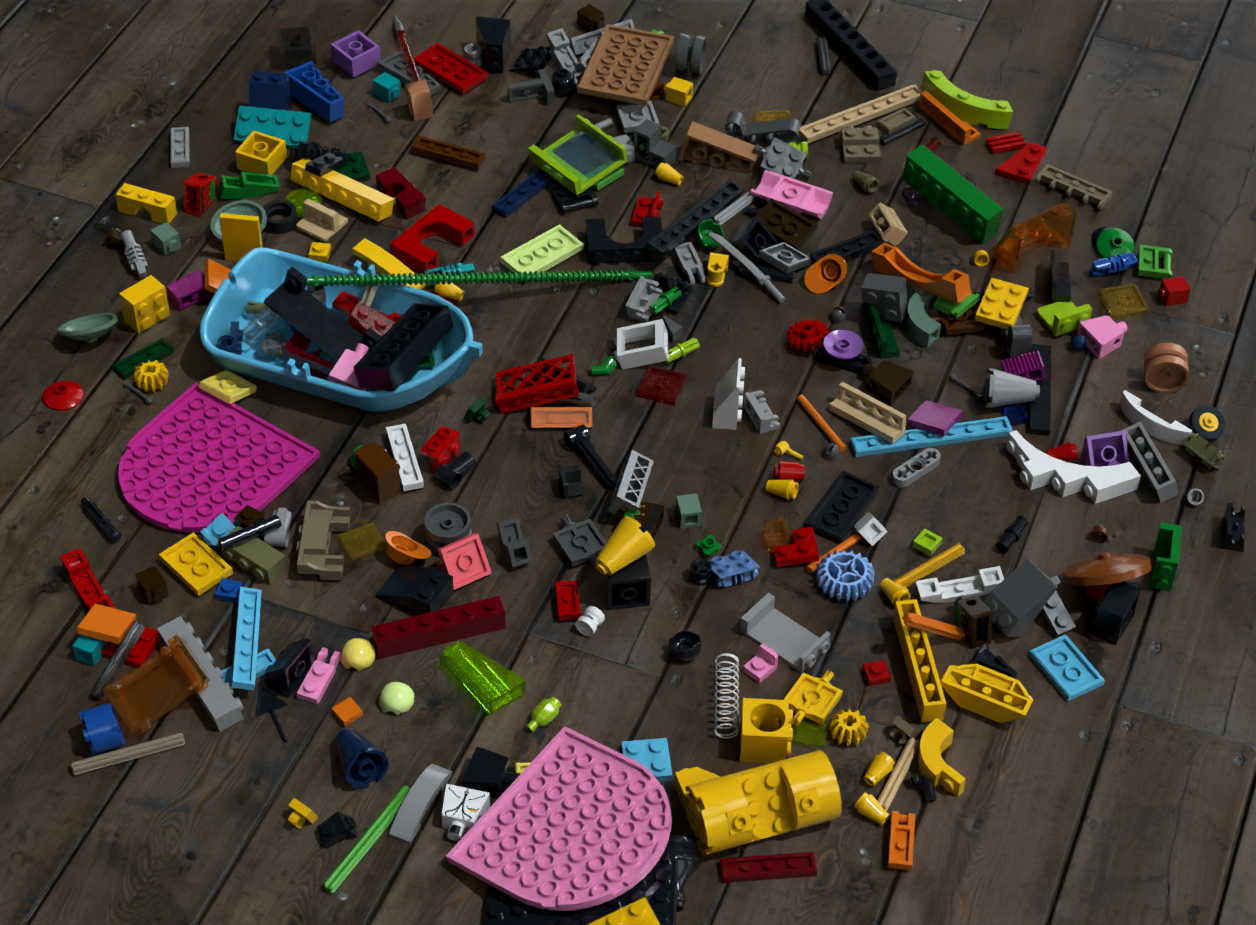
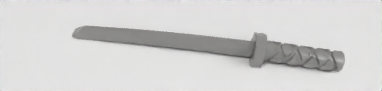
M709 233V237L748 269L759 280V284L762 287L765 286L779 303L785 301V297L771 283V278L768 275H764L721 235Z

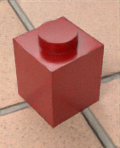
M1184 276L1163 279L1158 289V296L1166 307L1184 304L1188 302L1191 288Z

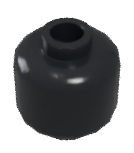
M561 68L553 73L552 86L554 92L561 96H566L574 90L575 77L570 70Z

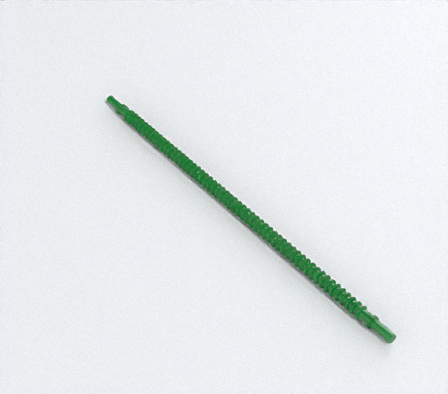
M567 270L566 273L564 271H561V273L559 271L555 273L553 271H550V273L548 271H545V273L543 271L539 273L537 271L534 273L532 271H529V273L524 271L522 274L519 271L517 274L514 271L511 274L508 271L507 274L505 272H502V274L500 272L496 274L494 272H491V274L489 272L485 274L483 272L480 274L478 272H475V274L464 272L463 275L461 272L458 275L455 272L452 275L449 272L447 275L443 272L441 275L439 273H436V275L434 273H431V275L428 273L425 275L423 273H420V275L417 273L406 275L404 273L402 276L400 273L397 276L394 273L392 276L388 273L386 276L384 274L380 276L378 274H375V276L373 274L369 276L367 274H364V276L361 274L358 276L347 274L346 277L344 274L341 277L338 274L335 277L332 274L330 277L325 274L324 277L317 275L307 277L306 285H312L313 287L324 285L327 287L330 284L333 287L335 284L338 287L341 284L344 287L345 284L347 286L351 284L353 286H356V284L359 286L362 284L364 286H367V284L378 286L380 283L383 286L386 283L389 286L392 283L394 286L397 283L400 286L401 283L403 285L407 283L409 285H412V283L415 285L418 283L420 285H423V283L434 285L435 282L437 285L440 282L443 285L446 282L450 285L451 282L453 284L457 282L459 284H462V282L464 284L468 282L470 284L473 282L475 284H478V282L481 284L484 282L486 284L489 282L494 284L495 281L498 284L500 281L503 284L506 281L510 284L511 281L513 283L517 281L518 283L522 281L524 283H527V281L529 283L533 281L535 283L538 281L540 283L543 281L548 283L549 280L551 283L554 280L557 283L561 280L563 283L565 280L566 282H570V280L572 282H575V280L577 282L581 280L583 282L586 280L588 282H591V280L593 282H596V280L601 282L602 279L604 282L607 279L610 282L612 280L616 282L618 279L619 281L623 279L634 281V279H639L641 276L650 279L652 278V272L633 270L625 272L619 270V272L617 270L613 272L612 270L608 272L606 270L603 272L601 270H598V272L593 270L591 272L588 270L586 273L583 270L581 273L578 270L575 273L573 270L570 273Z

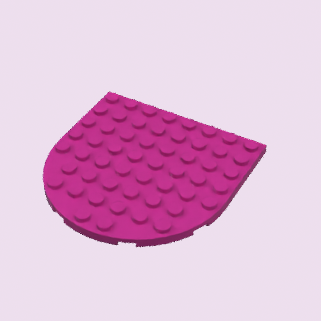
M195 382L133 436L126 446L127 450L123 457L120 458L118 476L120 488L126 502L140 517L164 529L186 533H201L200 531L203 528H207L220 513H223L235 525L234 518L246 505L261 512L317 461L321 455L320 451L242 407L234 403L228 404L199 388V384Z

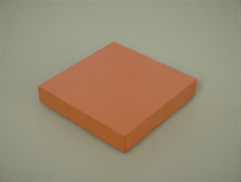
M208 258L204 262L205 289L215 294L223 280H229L228 274L231 269Z
M94 604L78 625L77 634L120 644L132 623L136 621V614Z

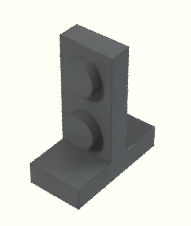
M545 69L538 70L537 80L507 85L509 103L544 97L547 106L554 105V89Z
M1057 575L1050 578L1057 586L1061 584ZM1055 591L1042 608L1041 613L1054 637L1073 630L1076 626L1057 591Z

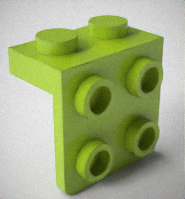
M1072 301L1055 302L1037 309L1038 316L1055 336L1078 329L1079 323L1089 320L1092 313V307L1089 304L1076 307Z

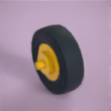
M1207 405L1195 409L1188 419V427L1192 430V433H1198L1208 442L1217 440L1223 434L1226 426L1222 413L1218 409Z

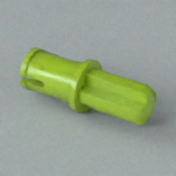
M692 338L682 344L677 343L675 347L668 350V360L665 363L669 364L680 357L684 358L686 354L700 347L698 340Z

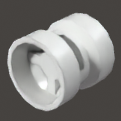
M588 606L583 612V616L579 617L575 622L576 629L581 634L591 637L597 631V627L604 622L605 616L598 608Z

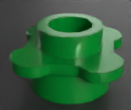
M708 535L696 543L701 553L708 557L714 556L722 548L721 543H717L713 535Z

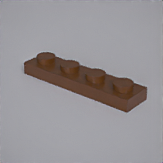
M418 136L411 146V152L479 170L486 159L485 153L423 136Z

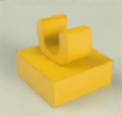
M295 798L290 802L289 806L294 812L289 816L288 821L298 829L304 825L305 820L314 824L318 816L310 808Z

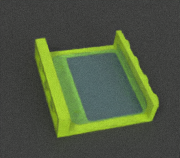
M579 114L576 115L577 128L544 150L539 149L534 144L528 148L531 162L568 188L576 196L627 162L625 146L616 142L612 136L605 134L599 127L594 126L588 119L583 118Z

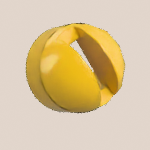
M978 250L975 252L973 258L977 266L982 267L989 263V255L986 251Z

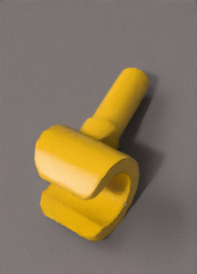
M780 441L775 445L777 447L774 449L776 455L782 456L784 453H787L800 460L803 459V455L790 449L786 441Z

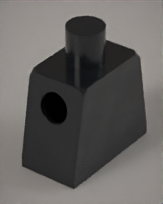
M477 746L462 779V784L465 788L488 792L490 797H500L506 785H511L520 773L512 772L508 757Z

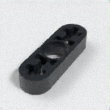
M821 345V349H817V360L819 362L854 373L862 374L864 367L867 364L872 366L873 363L869 356L859 354L845 362L829 355L823 345Z

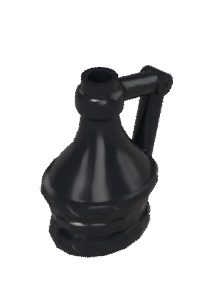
M670 836L678 861L676 912L684 910L686 896L683 893L684 886L690 876L698 869L700 863L694 853L696 846L693 839L686 836Z

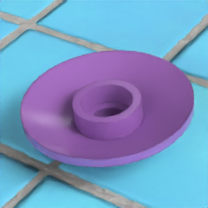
M836 330L826 335L823 346L825 351L832 357L851 359L861 353L863 341L852 331Z

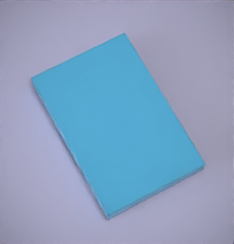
M1066 634L1029 652L1031 659L1067 702L1104 685V678Z

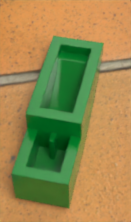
M241 172L240 177L221 175L218 188L221 199H246L278 191L280 184L277 175Z

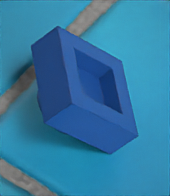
M222 578L215 593L216 600L236 604L239 589L243 587V582Z

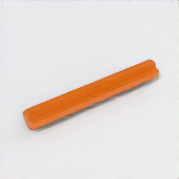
M907 612L902 617L904 624L955 640H961L962 637H965L961 627L911 612Z

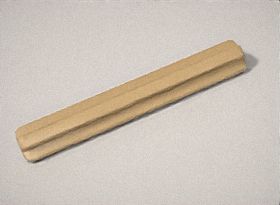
M910 738L877 800L885 811L888 810L919 749L920 741Z

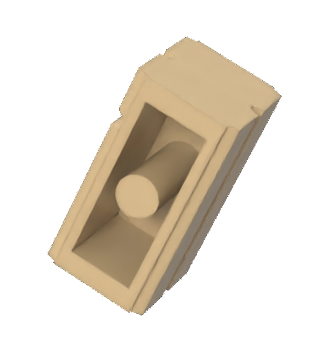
M879 203L869 213L868 217L882 240L896 246L908 235L894 209Z

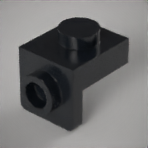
M339 811L317 826L323 845L328 848L347 835L353 839L358 837L355 829L357 827L355 820L350 815L346 816Z

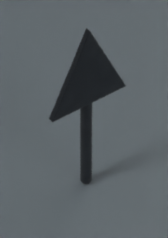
M260 686L256 717L270 712L284 742H287L288 738L274 710L288 706V704Z

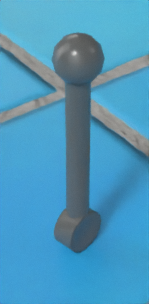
M374 102L368 103V108L374 109L379 113L386 123L391 122V117L386 116L380 111Z
M956 374L949 376L951 381L957 382L975 394L977 399H983L984 393L982 391H976L958 379Z
M130 380L124 382L125 388H130L145 399L147 404H152V397H147L135 388Z

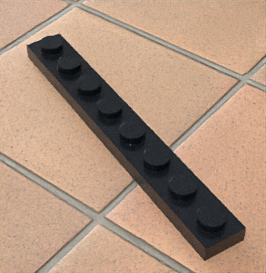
M729 179L648 241L646 249L662 258L694 233L703 220L712 219L740 197L744 192V188Z

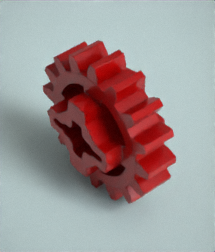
M812 318L809 321L802 319L801 323L796 321L795 326L790 325V330H787V342L791 348L796 347V351L803 349L804 352L807 349L814 351L816 347L821 349L824 338L829 334V327L826 326L825 322L820 323L819 319L813 321Z

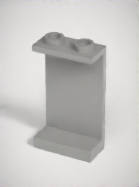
M767 593L741 617L740 632L759 645L764 644L768 648H772L780 659L802 673L808 667H812L821 654L824 655L829 650L831 633L827 631L820 638L775 609V596Z

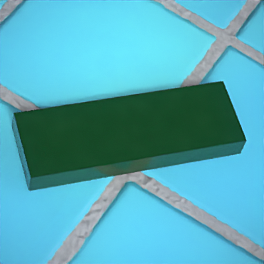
M162 337L113 364V370L126 380L134 375L135 367L140 366L141 362L147 363L148 360L150 362L155 360L159 362L173 354L174 348Z

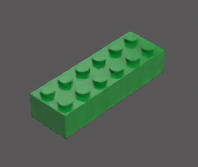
M923 144L906 155L902 180L907 185L915 189L919 195L925 197L934 207L941 210L948 218H951L960 228L967 231L980 243L984 244L998 233L1003 213L1002 207Z

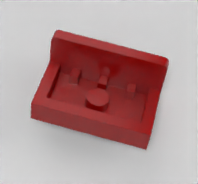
M442 425L421 448V454L430 458L432 473L435 474L437 468L442 463L448 465L453 457L460 453V432Z

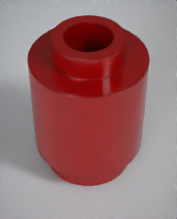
M779 461L778 465L774 466V477L777 480H793L797 483L804 480V464Z

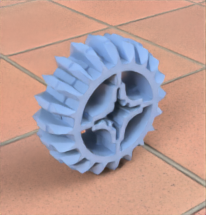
M843 549L841 553L835 550L833 555L828 553L826 558H822L817 566L816 579L819 588L823 590V594L829 593L830 599L837 597L838 601L845 599L848 602L851 598L856 601L858 597L863 598L865 593L869 594L874 584L875 573L872 563H868L867 557L862 558L861 553L855 555L853 550L847 553Z

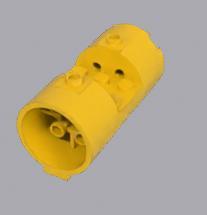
M821 750L686 786L685 789L689 793L684 794L683 799L687 821L691 831L693 830L695 836L700 839L696 843L703 855H709L760 839L834 820L841 816L842 811L841 795L836 775L828 757Z

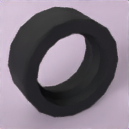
M274 200L263 206L267 215L265 230L268 232L283 234L290 232L296 227L298 223L296 207L289 201ZM276 214L288 215L287 218L282 220H274L270 218L271 216Z

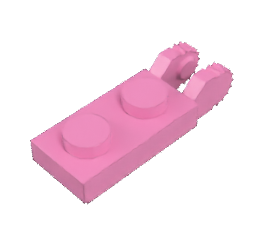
M323 647L320 650L317 660L312 664L296 693L298 699L319 704L336 672L341 652L335 651L330 659V663L327 664L324 662L328 656V649Z

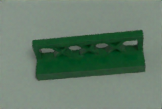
M862 302L879 358L899 357L900 350L890 321L883 320L882 305Z

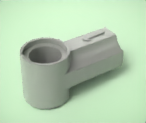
M279 507L277 510H274L272 516L277 515L280 518L282 527L265 533L264 542L272 547L287 548L292 512L286 508Z

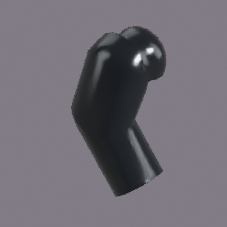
M920 773L910 775V785L924 792L925 802H935L937 798L933 780Z

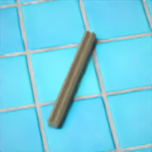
M182 732L77 760L71 763L72 772L74 775L183 746L185 745L184 735Z

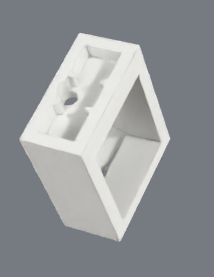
M663 319L617 328V337H614L617 351H614V356L617 362L620 363L622 370L668 360V332ZM655 337V345L625 351V343Z

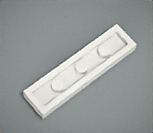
M406 424L386 427V434L393 458L400 465L399 477L403 491L424 488L423 478Z

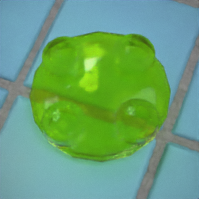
M308 188L296 189L286 197V201H289L296 207L297 216L305 215L304 202L307 199L321 205L323 199L321 194Z

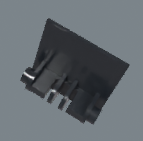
M550 46L522 50L509 71L529 69L530 75L537 77L538 70L544 69L551 60Z
M662 273L655 274L653 280L659 283L658 287L655 288L661 289L662 294L667 293L672 287L678 288L674 293L678 290L681 291V297L672 302L669 308H665V310L678 314L694 288H691L687 281L678 280V278L673 280L672 276L668 278L667 275Z

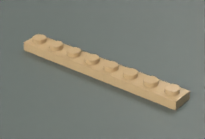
M913 84L802 126L798 135L805 142L811 143L840 132L841 128L855 126L916 103L920 100V93L924 91L917 84Z

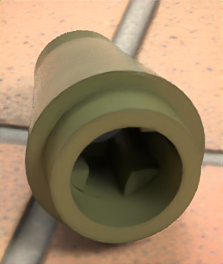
M856 171L853 174V180L865 192L873 193L878 189L879 180H877L876 176Z

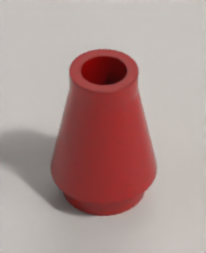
M1067 442L1046 450L1047 455L1065 462H1073L1074 459H1078L1075 443Z

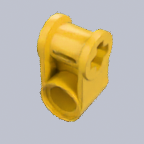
M710 252L707 275L708 285L719 287L724 283L729 265V255Z

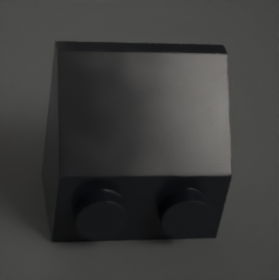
M758 216L743 222L729 241L755 266L765 267L767 261L758 257L759 251L779 244Z
M305 638L290 643L285 650L280 652L278 659L266 669L267 688L290 698L304 681L314 663L311 639Z

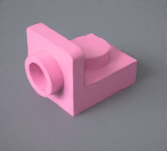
M761 644L758 654L743 666V672L760 684L777 669V653L772 648Z

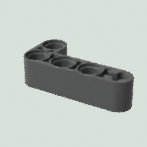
M738 111L730 112L725 124L727 135L755 146L756 144L759 146L770 145L774 137L785 143L794 142L797 140L800 130V122L795 118L746 124L744 116Z
M1020 314L1015 325L1009 326L1008 330L998 327L1008 357H1020V355L1030 352L1032 328L1030 324L1023 325Z

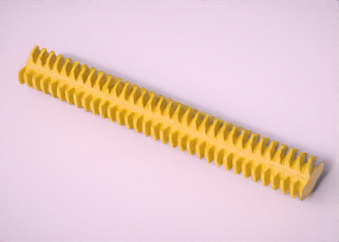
M957 543L895 579L894 582L908 587L910 584H914V582L921 580L965 554V549L961 546V543Z

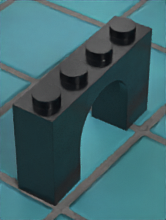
M661 216L642 217V237L631 243H619L610 239L606 234L605 218L586 219L588 264L664 261V256L660 258L646 249L647 242L663 231Z

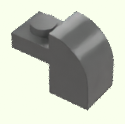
M513 516L497 521L496 524L500 537L498 541L507 563L512 567L532 562L529 543L523 538L519 518Z

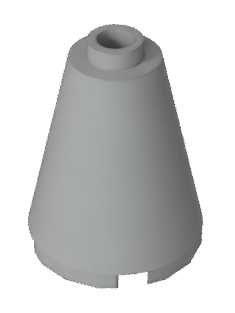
M987 368L986 373H989V379L985 378L983 399L988 401V403L984 405L985 408L1035 401V398L1039 397L1040 385H1037L1035 380L994 368Z

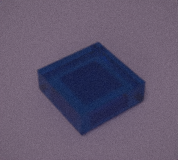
M1023 404L1003 408V414L1007 416L1011 426L1029 423L1030 418Z

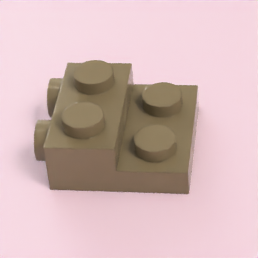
M869 125L863 128H854L853 126L841 128L840 141L844 163L880 162L881 154L877 128H872Z

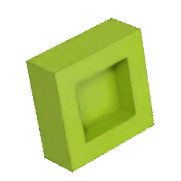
M924 528L913 541V547L931 556L942 544L943 538Z

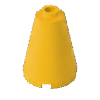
M628 516L621 519L596 558V568L601 574L612 575L651 552L655 547V542L649 532L646 530L643 533L639 529L641 524L635 519Z

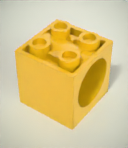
M743 698L740 762L769 764L786 759V755L791 756L793 710L789 709V700Z

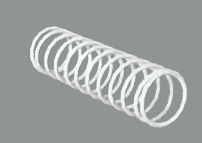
M724 653L715 658V669L717 671L715 672L716 699L714 703L716 706L714 710L716 713L714 717L716 720L714 724L716 727L714 728V733L721 738L729 739L737 736L739 733V659L733 654ZM721 656H730L737 663L734 664L729 661L717 663V659ZM720 663H730V664H733V666L724 667V666H721V665H719V664H720ZM718 671L721 672V673L734 672L735 675H734L733 677L730 676V675H720V676H718V675H717V672H718ZM733 678L735 682L733 684L730 682L718 683L717 679L729 680ZM719 685V686H722V687H729V686H732V685H733V686L735 687V689H734V690H730V689H720V690H718V689H717V686ZM719 692V693H722V694H729V693H732V692H733V693L735 694V696H734V697H730V696H720V697H717V693ZM719 699V700H722V701H729V700H732V699H733V700L735 701V703H734V704H730V703H720V704H717V700ZM719 706V707H722V708H729V707H732V706H733V707L735 708V710H734V711H729V710H720V711H717V707ZM718 713H719V714H722V715L734 714L735 717H734V718H729V717L717 718V714H718ZM717 721H721V722L734 721V722H735L734 725H733V724H730V723H724V724L717 725L716 723H717ZM730 725V727H720V726ZM717 728H736V730L730 734H720L716 731Z

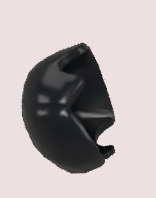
M684 630L669 638L668 647L671 654L677 660L689 661L695 659L701 652L702 641L699 634Z

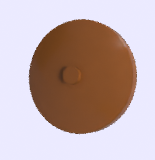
M1102 552L1096 557L1085 559L1066 568L1063 574L1065 583L1069 585L1096 586L1140 577L1148 573L1152 567L1150 558L1146 556Z

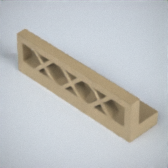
M844 382L839 384L838 398L829 403L830 411L891 444L905 435V414ZM845 391L850 394L852 400L845 396ZM860 399L863 400V401H865V403H866V405L868 406V408L865 407V406H863V404H862V402L860 401ZM876 408L880 409L884 416L880 415ZM892 416L899 419V424L895 423Z

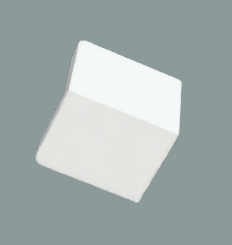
M870 512L854 525L856 530L872 546L888 532Z

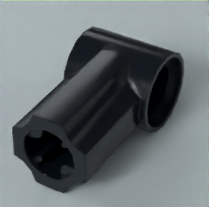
M463 452L448 465L442 463L435 472V479L449 488L455 489L460 484L462 477L476 466V460L469 452Z

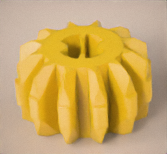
M148 360L147 363L141 362L140 366L135 367L134 380L139 390L144 389L145 392L149 390L155 392L156 389L162 390V387L167 385L169 374L164 363H159L157 360L154 362Z
M849 708L845 712L840 709L838 714L833 715L829 730L832 733V739H838L839 745L846 743L849 747L853 743L858 746L860 741H864L866 738L868 723L865 716H860L859 710L851 712Z

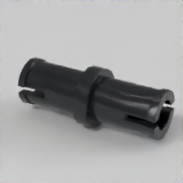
M1018 516L1014 523L1005 529L1003 537L996 544L998 551L1007 553L1013 543L1019 541L1021 538L1020 534L1029 525L1025 517Z

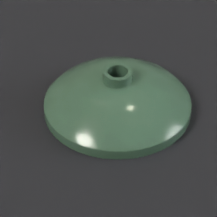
M234 201L224 205L213 215L210 227L214 237L223 242L219 219L221 213L259 216L261 232L266 226L267 215L264 208L254 201Z
M99 313L79 317L60 325L58 332L68 339L93 343L98 341V337L107 334L118 321L117 315L113 313Z

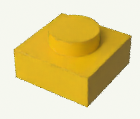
M312 242L308 254L309 259L328 262L331 244Z

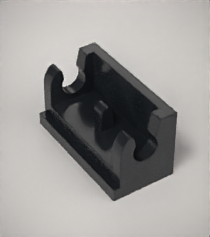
M1227 503L1223 517L1222 549L1244 552L1245 508L1242 506L1240 512L1236 513L1233 512L1234 504Z

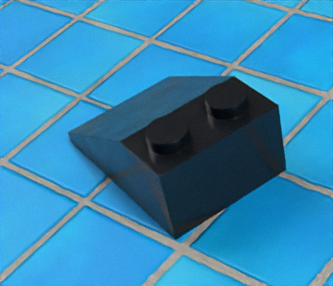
M398 566L376 593V597L416 616L442 609L454 593L453 576L436 568Z

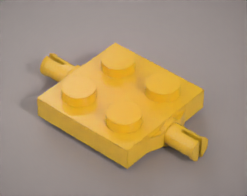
M825 671L822 678L802 673L783 699L789 700V709L796 713L793 717V724L796 723V726L800 725L805 717L821 725L824 723L843 694V690L829 683L834 677L833 672Z

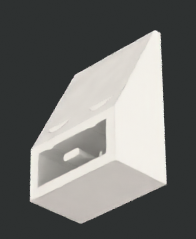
M738 358L715 386L712 428L736 430L737 422H741L742 410H738V408H742L743 395H739V393L743 394L744 381H740V379H744L745 367H741L742 358Z

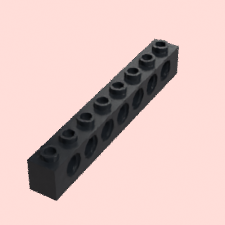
M806 1L805 16L877 91L895 86L896 69L852 26L849 20L830 1Z

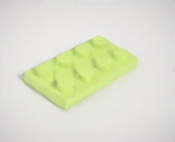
M559 224L501 256V263L517 274L519 271L522 274L524 271L527 273L529 271H532V273L535 271L538 273L540 271L544 272L584 250V244Z

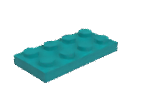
M239 106L234 141L243 143L254 130L285 140L286 148H290L292 145H299V141H308L312 115L307 112Z

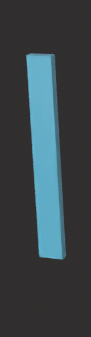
M1007 416L956 423L944 436L918 428L905 430V435L893 444L877 435L853 437L850 440V444L855 457L1004 437L1009 436V432L1013 430Z

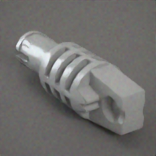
M126 230L121 233V238L125 245L124 252L131 270H136L141 280L147 277L145 267H148L141 246L134 239L132 231Z

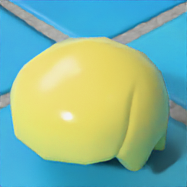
M353 638L347 641L342 648L340 661L346 669L353 667L360 671L372 665L375 661L376 650L371 642L361 638Z

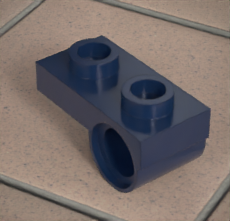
M231 321L230 335H224L218 339V349L241 355L242 343L239 342H243V330H240L239 322Z

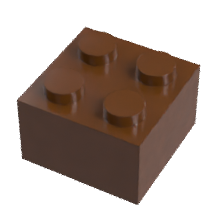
M373 441L354 451L357 480L379 504L401 493L400 465L396 459H392L384 446L381 447L376 441Z

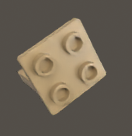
M307 199L304 202L305 217L296 224V227L326 242L348 223V218Z

